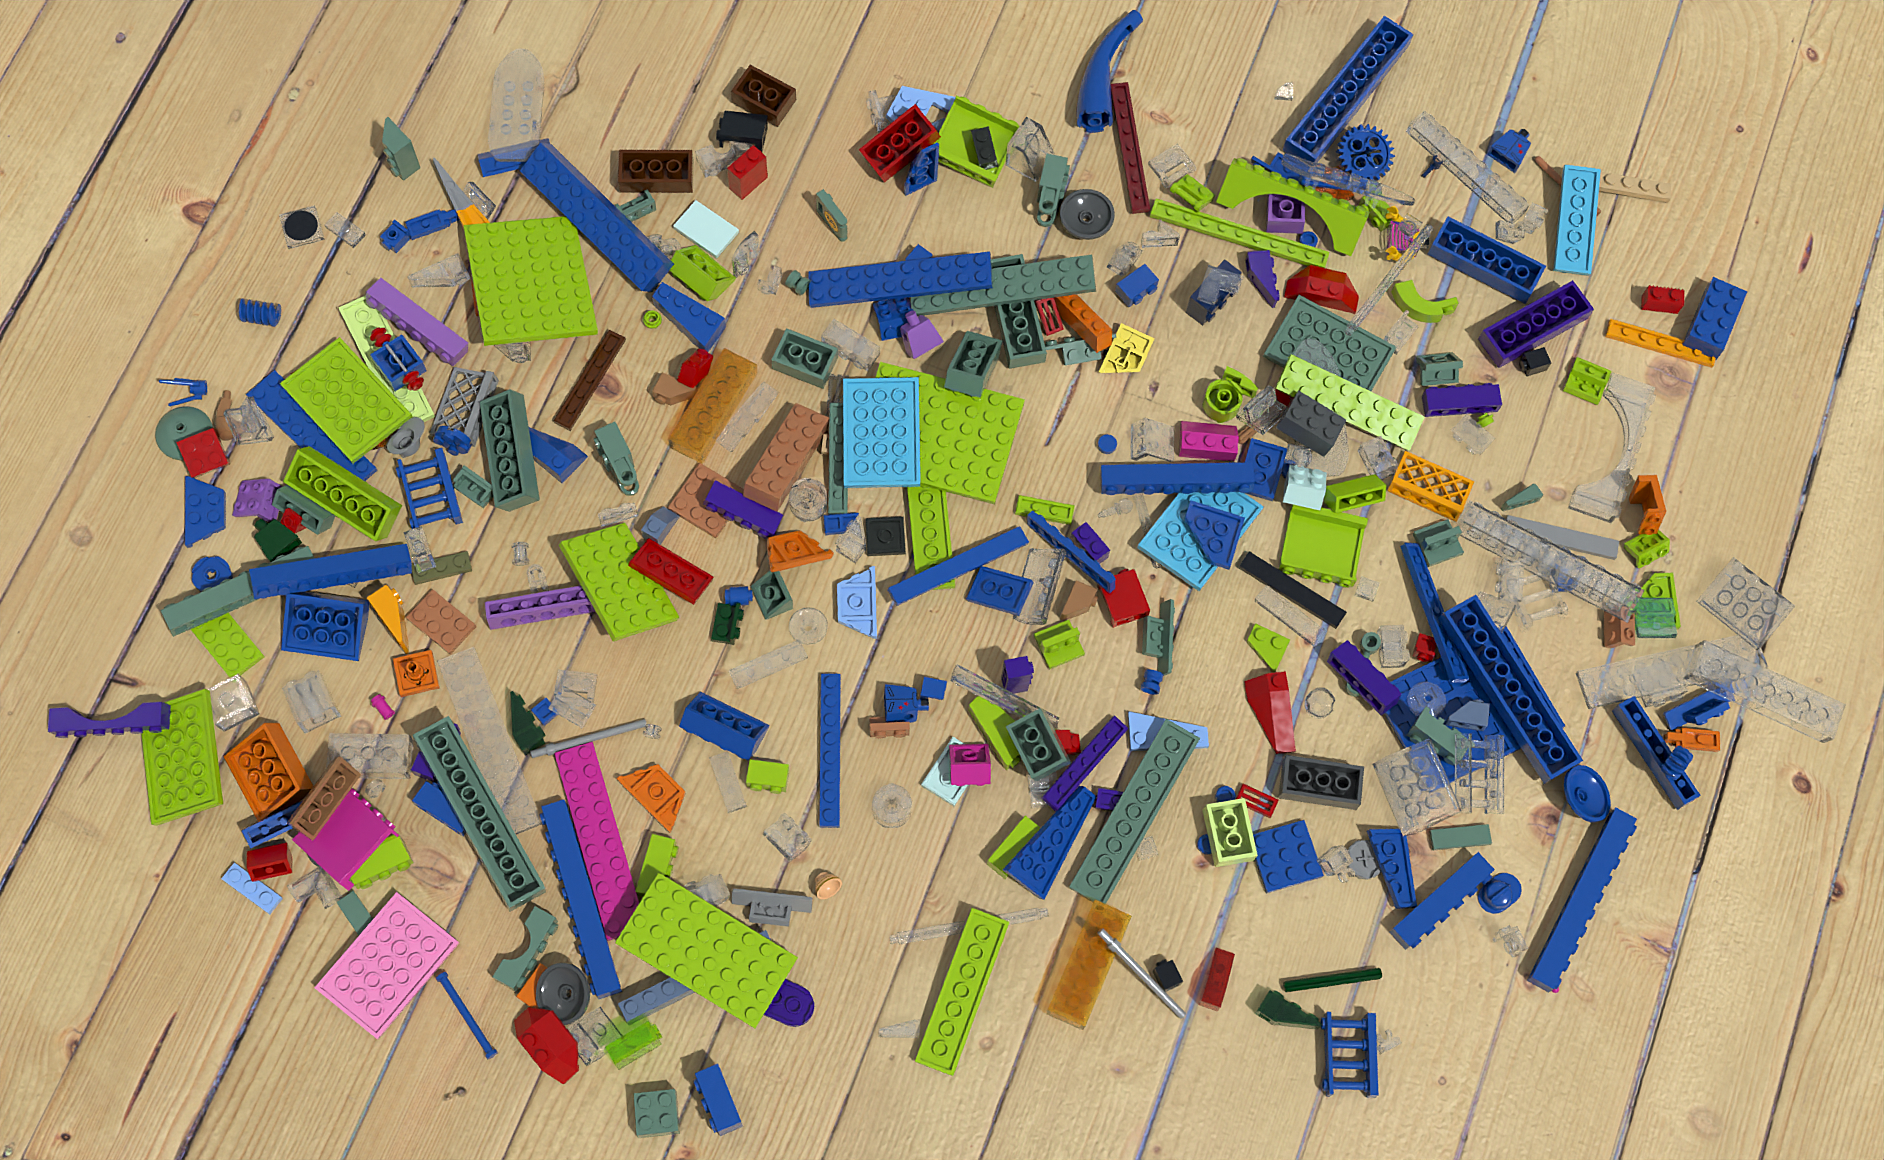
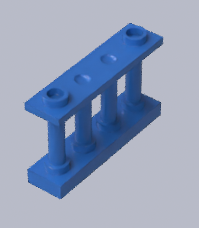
M442 448L435 449L436 457H433L432 460L404 467L401 459L397 460L399 467H396L398 478L403 480L412 518L409 519L412 530L416 529L418 535L422 534L421 525L442 519H454L456 525L463 523L446 456ZM435 466L440 468L441 473L436 477L411 484L408 482L407 474ZM436 484H444L445 491H442L441 494L413 501L411 491ZM444 500L449 502L450 508H447L446 511L421 518L417 516L415 508Z
M1326 1012L1324 1017H1321V1029L1324 1030L1325 1079L1322 1081V1089L1326 1091V1097L1334 1094L1333 1089L1363 1090L1366 1092V1098L1377 1097L1379 1092L1376 1013H1367L1361 1020H1332L1331 1012ZM1332 1028H1360L1364 1031V1039L1362 1041L1332 1040ZM1332 1048L1362 1049V1051H1365V1059L1363 1061L1333 1060ZM1333 1069H1362L1363 1072H1366V1080H1363V1082L1333 1081Z

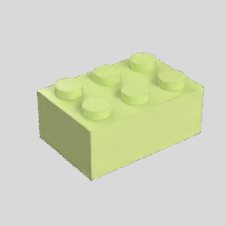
M1245 798L1206 804L1202 811L1214 866L1220 867L1254 861L1258 855Z

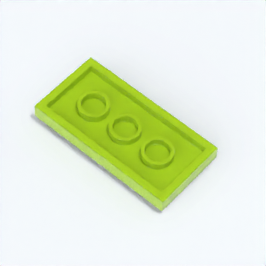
M229 613L191 629L232 681L265 657Z

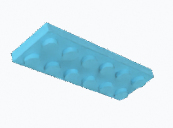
M1573 165L1563 166L1553 271L1587 276L1591 274L1601 169Z

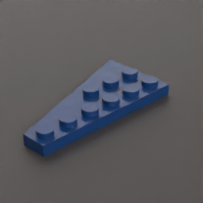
M1079 786L1006 865L1003 871L1036 897L1044 900L1097 796L1086 787Z

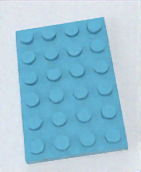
M919 377L843 379L844 488L920 487Z
M1179 493L1141 540L1137 548L1200 591L1218 566L1210 564L1184 520L1189 502L1192 500L1245 517L1239 536L1240 540L1264 508V506L1245 493Z

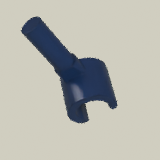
M1438 155L1433 157L1429 168L1421 175L1423 178L1433 169H1439L1442 165L1443 160L1441 162L1435 161Z

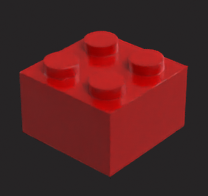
M215 428L176 442L191 478H197L230 465V461Z

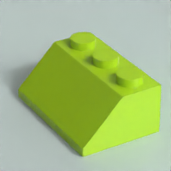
M697 245L676 250L671 259L674 263L670 269L672 275L681 279L688 288L697 292L699 297L705 301L717 299L736 279L735 276Z
M395 835L387 837L351 876L350 879L357 889H366L379 879L381 881L388 879L392 873L405 871L414 863L400 835L398 837Z

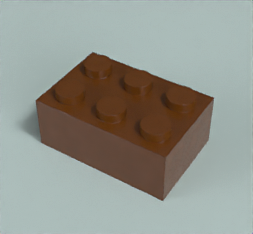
M752 65L748 66L731 90L732 103L753 114L768 115V122L777 127L797 100L795 88Z

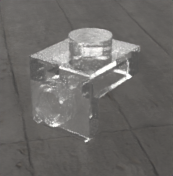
M1502 220L1495 223L1496 239L1510 244L1520 241L1525 237L1524 222L1519 221L1516 224H1511Z
M1288 444L1285 463L1294 464L1300 468L1308 467L1312 460V448Z

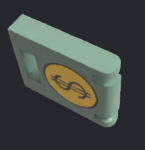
M823 189L816 193V210L841 242H844L848 238L847 218L833 202L832 196Z

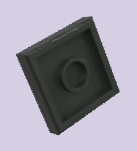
M904 517L865 519L868 556L906 554Z

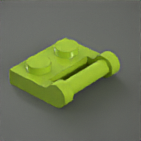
M1188 174L1178 182H1175L1169 190L1191 204L1197 212L1202 210L1215 197L1214 193Z

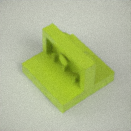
M1070 620L1034 633V638L1049 670L1085 655L1079 642L1080 632L1077 627H1072Z

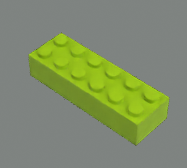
M310 446L297 449L283 480L285 484L374 541L388 537L402 507L401 504Z

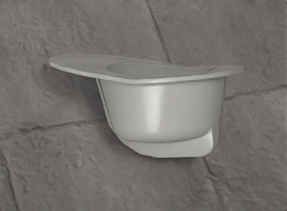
M413 417L405 422L389 439L387 443L388 451L392 454H399L403 458L415 454L420 447V437L425 428L424 421L419 417Z

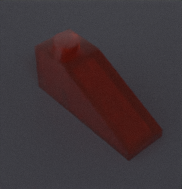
M1215 948L1198 1005L1214 1011H1218L1221 1008L1235 956L1234 953Z

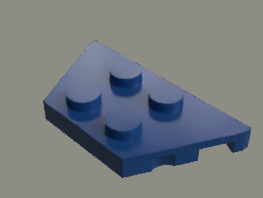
M185 476V546L190 548L193 546V543L201 539L205 540L211 537L213 533H218L226 528V492L213 485Z

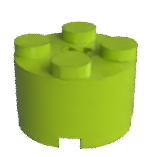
M1215 380L1208 386L1202 404L1204 411L1211 419L1218 423L1232 420L1240 410L1243 393L1240 386L1232 380Z

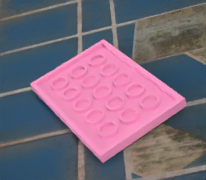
M396 892L314 988L376 1039H379L459 945V942Z

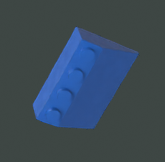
M308 591L286 594L281 650L359 661L368 622L369 601Z

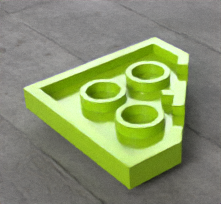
M1654 573L1625 606L1635 610V630L1679 629L1681 625L1673 573Z

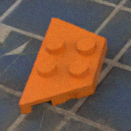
M800 530L769 537L767 540L769 565L772 573L831 559L834 552L830 549L826 552L819 547V542L809 538L807 534Z
M659 764L616 778L669 833L672 831L686 792Z

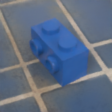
M1144 264L1118 282L1115 292L1128 307L1133 304L1137 305L1143 300L1144 296L1147 294L1151 295L1157 290L1159 279Z

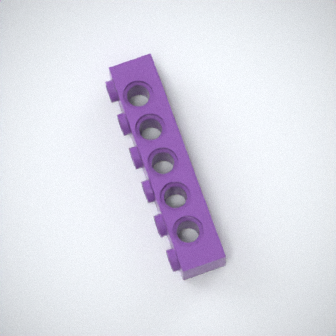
M582 586L485 602L486 618L490 630L596 612Z

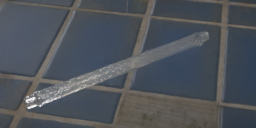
M1427 224L1424 229H1421L1404 254L1347 324L1344 330L1346 335L1351 336L1357 330L1423 243L1430 237V233L1434 229L1431 225Z
M1033 908L994 916L1008 921L1009 925L1039 920L1049 915L1047 908ZM967 920L897 932L895 935H889L890 944H904L960 934L963 932Z

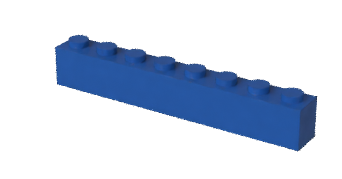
M1253 462L1101 465L1100 473L1101 494L1133 495L1135 493H1144L1146 495L1154 493L1190 494L1192 492H1201L1203 494L1211 492L1248 493L1253 491L1255 483Z
M407 544L253 568L249 569L254 599L411 574L412 563Z

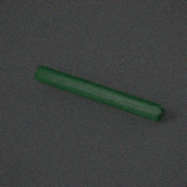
M1380 968L1288 980L1283 983L1285 992L1378 980L1382 978V971Z

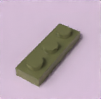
M468 551L412 564L415 585L472 571Z

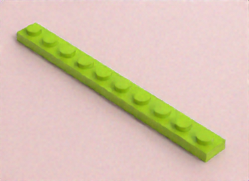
M1157 198L1150 214L1152 218L1258 251L1269 250L1271 255L1306 266L1314 265L1325 268L1330 253Z

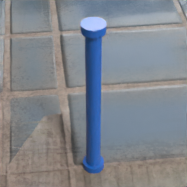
M447 972L439 974L436 977L437 982H441L485 1051V1057L487 1060L493 1058L498 1054L497 1050H493L447 978Z

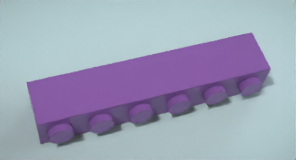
M382 278L366 291V302L371 308L377 309L384 318L393 321L400 330L408 332L415 341H420L428 351L436 353L443 362L454 366L468 352L467 341Z

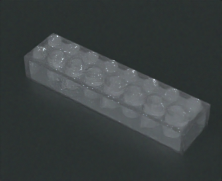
M1706 640L1695 645L1683 678L1688 682L1822 743L1835 738L1846 704Z

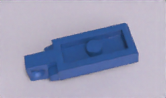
M439 209L408 220L405 223L411 239L415 240L445 229L459 219L455 209L448 212L445 210L440 211Z

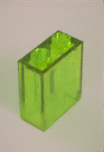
M647 1021L608 1044L605 1048L618 1070L662 1045L659 1039L663 1037L655 1024L651 1026L650 1022Z

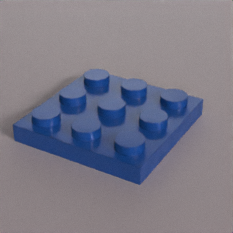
M1305 820L1253 834L1258 855L1255 861L1266 894L1324 876Z

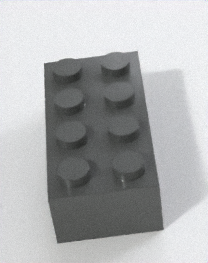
M1286 755L1282 761L1278 799L1357 810L1361 805L1364 766Z

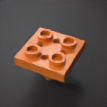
M432 650L393 659L401 697L440 688Z

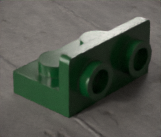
M718 603L711 637L712 642L734 645L735 639H739L741 628H738L739 621L743 620L744 616L741 603H736V606Z

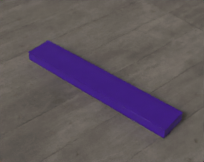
M1114 715L1041 799L1056 812L1129 728Z

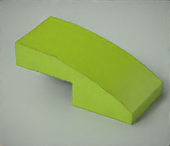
M1226 366L1222 380L1234 381L1240 386L1243 395L1254 399L1258 387L1239 371Z

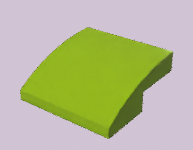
M1576 357L1563 391L1598 405L1604 388L1608 383L1611 370Z

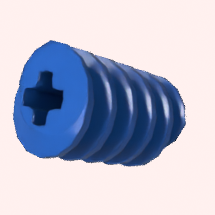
M242 298L239 304V317L242 322L263 323L266 326L270 324L275 327L281 318V305L278 304L275 309L274 303H271L268 308L267 302H263L262 306H260V301L256 300L255 305H253V301L249 299L246 304L245 299Z

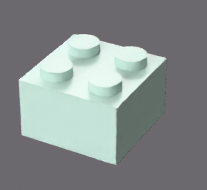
M1289 465L1284 483L1283 502L1320 510L1326 492L1327 472H1323L1320 469L1304 468L1301 465Z

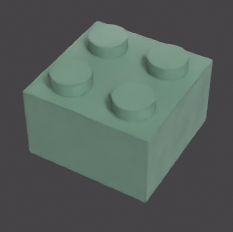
M675 1089L634 1093L636 1134L638 1138L680 1134L678 1100Z

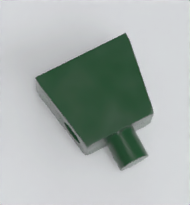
M259 519L254 525L259 531L255 534L254 538L270 562L281 555L290 554L302 544L300 538L276 519L272 520L269 524L264 519Z

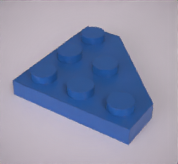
M1190 500L1184 518L1185 522L1210 564L1229 570L1245 517Z

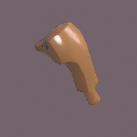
M229 390L223 392V398L220 400L214 418L216 431L223 441L252 432L251 426L238 423L230 418L229 411L232 400L231 391Z

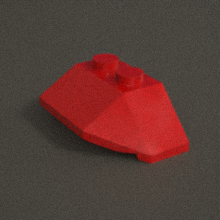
M1309 265L1288 279L1284 298L1296 300L1298 295H1301L1319 306L1353 314L1356 313L1359 295L1346 273Z
M528 1007L514 1020L518 1041L543 1072L560 1083L565 1084L579 1071L578 1042L553 1010Z

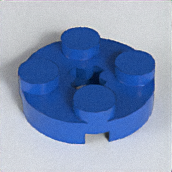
M439 426L437 428L433 441L447 448L448 453L458 456L459 453L466 454L470 451L472 444H470L471 440L466 434L455 428L453 431L447 430L449 426Z
M217 556L200 559L192 569V582L200 592L205 588L215 587L226 579H233L228 563ZM216 572V577L214 579H208V573Z

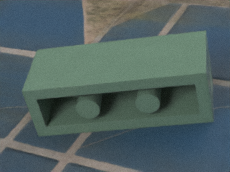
M288 485L276 491L272 506L283 513L285 509L291 508L303 518L301 524L312 532L319 535L332 527L335 515Z

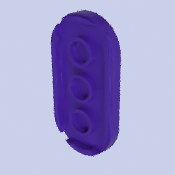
M785 979L764 1016L790 1027L804 1025L814 1013L813 997L806 988Z

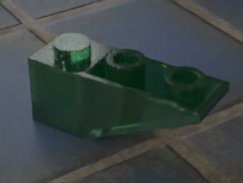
M511 691L512 735L526 756L531 753V750H535L545 744L543 737L546 735L540 726L536 728L533 721L536 719L530 710L526 712L523 705L526 703L521 695L516 696L514 691Z
M1270 990L1255 1012L1256 1015L1271 1025L1316 1030L1322 1025L1318 1022L1319 1019L1311 1013L1306 1014L1298 1004L1294 1002L1289 1003L1280 992L1275 990L1273 992Z

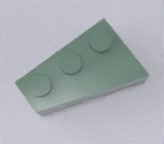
M1425 706L1406 736L1410 737L1413 743L1425 746L1430 753L1440 755L1448 764L1458 766L1463 761L1473 742L1457 729L1448 728L1443 724L1444 719L1441 717L1436 719L1429 713L1431 709Z

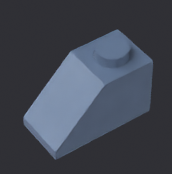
M663 506L650 516L641 529L643 538L646 540L650 538L661 545L680 516Z
M1482 700L1469 701L1450 715L1444 725L1484 731L1488 726L1490 704L1484 703Z

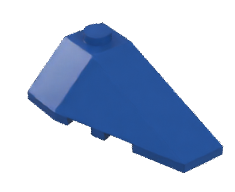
M938 142L921 150L911 162L904 184L905 196L937 181Z
M529 427L534 461L559 482L563 483L588 458L574 444Z

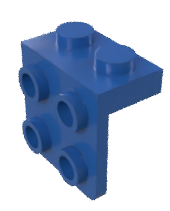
M909 297L880 300L873 303L879 323L881 340L902 337L900 328L908 323L905 315L910 311H914L911 309Z

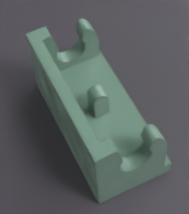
M648 190L644 191V195L621 206L618 203L615 204V207L631 222L656 211L655 201Z
M465 465L453 479V482H455L453 487L483 509L494 497L492 484Z

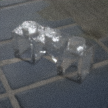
M729 141L730 151L724 154L716 152L713 146L710 145L695 151L696 160L705 178L715 176L727 169L753 145L751 143Z

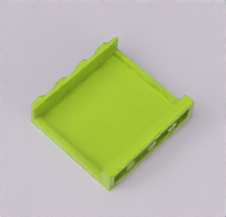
M956 95L939 131L941 138L934 142V144L937 142L939 144L938 162L993 188L1021 126L1013 120L1003 118L999 113H992L986 110L980 104L971 103L966 97ZM989 126L999 167L985 170L979 165L971 131Z
M1292 504L1279 570L1288 575H1302L1305 579L1315 578L1323 583L1332 582L1345 588L1353 587L1357 581L1356 572L1368 518L1343 512L1334 513L1326 508L1315 510Z

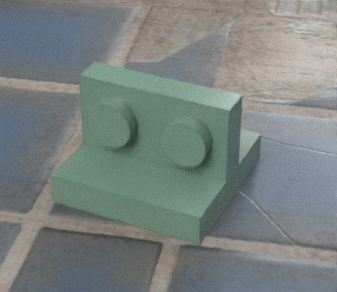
M1453 352L1416 356V363L1420 366V384L1422 386L1459 383V368H1463V361Z
M1448 519L1413 532L1416 543L1420 545L1428 567L1461 556L1464 553L1458 541L1462 531L1459 526L1452 528Z

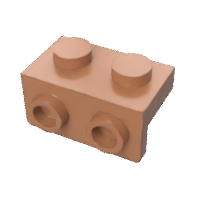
M1620 605L1604 611V647L1611 649L1623 644L1628 646L1635 645L1634 609Z
M871 717L869 719L870 737L881 739L888 736L896 738L909 736V722L886 723L885 717Z

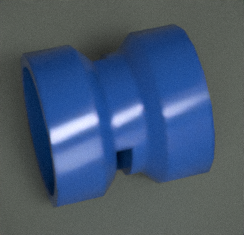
M1145 670L1143 676L1145 680L1141 684V691L1152 695L1159 694V683L1162 682L1164 675L1156 670Z

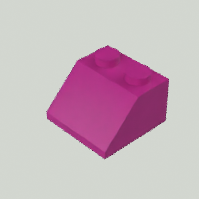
M988 744L949 745L951 785L983 786L991 784V761Z

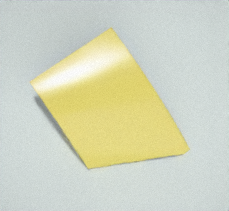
M1121 323L1116 333L1117 338L1113 339L1112 345L1101 365L1100 373L1140 372L1155 339Z

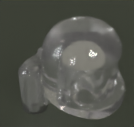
M659 234L647 236L669 259L673 258L676 250L681 249L679 241L674 238L663 240L662 235Z

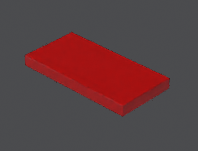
M650 538L646 540L628 564L629 567L695 605L714 578Z

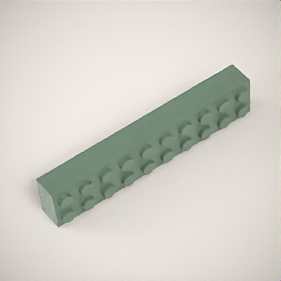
M447 716L413 734L417 747L509 912L544 894L546 888L450 717Z

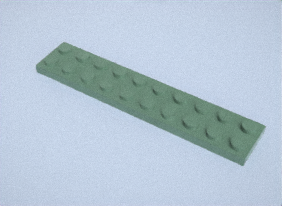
M1091 254L993 268V288L911 297V309L916 311L917 316H925L1096 292L1093 256Z
M1168 719L1164 721L1070 884L1069 889L1104 908L1199 742L1200 738Z

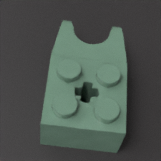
M1046 154L1037 202L1039 203L1037 222L1041 226L1048 227L1054 223L1059 200L1063 201L1070 165H1067V157ZM1047 214L1051 217V220L1044 222L1041 220V216Z
M616 422L595 430L596 438L593 440L599 456L603 458L607 472H612L623 494L627 496L635 495L639 490V483L634 469L632 454ZM635 484V488L632 491H627L624 488L625 486Z

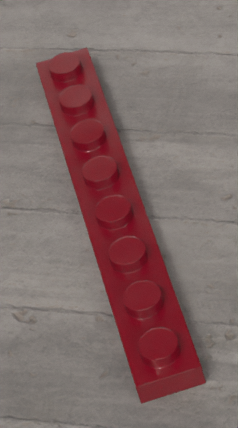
M1128 82L1111 84V97L1131 213L1150 212V204Z

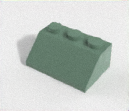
M389 117L385 118L382 139L385 149L383 152L388 157L386 160L391 166V172L404 181L421 167L411 140Z

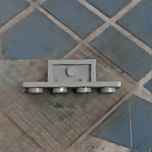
M746 889L732 890V904L751 906L749 922L789 927L791 911L807 913L812 911V897Z

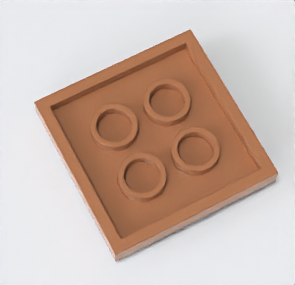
M699 463L668 509L712 537L717 538L729 520L725 519L723 514L717 511L716 513L711 512L703 505L714 481L716 480L742 494L744 489Z

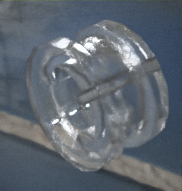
M645 724L644 728L646 730L643 731V735L648 738L659 739V732L662 731V728L653 724Z

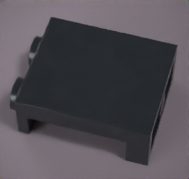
M724 111L723 118L720 117L719 120L720 130L717 129L716 133L719 147L723 148L725 141L755 144V147L763 152L768 130V115Z

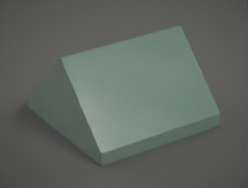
M769 571L751 585L765 619H770L793 609V600L779 571L773 573Z

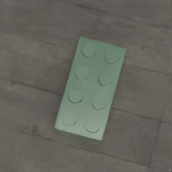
M966 331L948 367L944 388L981 398L999 359L1002 340Z

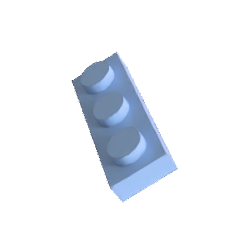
M236 863L221 878L268 914H271L283 899L262 882H252L249 873Z

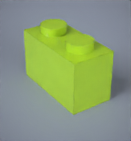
M750 759L746 779L747 787H750L752 791L770 790L769 792L774 794L786 792L789 764Z

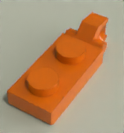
M1681 728L1676 729L1675 733L1667 732L1664 735V741L1671 744L1675 743V747L1680 745L1691 750L1720 751L1719 731Z

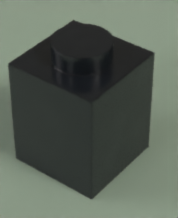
M1545 347L1524 353L1519 364L1526 376H1531L1547 371L1551 365V360Z
M1164 959L1155 964L1156 967L1152 972L1159 986L1165 992L1183 983L1173 960L1167 962Z

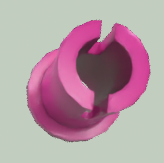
M378 694L371 700L372 707H376L384 720H387L395 712L385 701V696Z

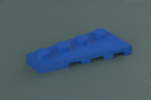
M1370 829L1366 831L1395 908L1417 907L1406 830Z

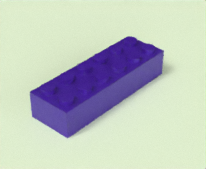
M1571 281L1484 329L1478 340L1496 366L1500 368L1524 353L1533 350L1587 320L1594 308L1575 282Z

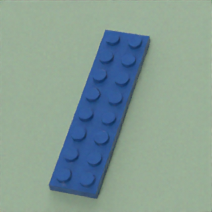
M275 370L246 394L300 449L308 446L312 447L363 481H366L377 471V468L365 456L352 464L281 387L280 383L285 379Z

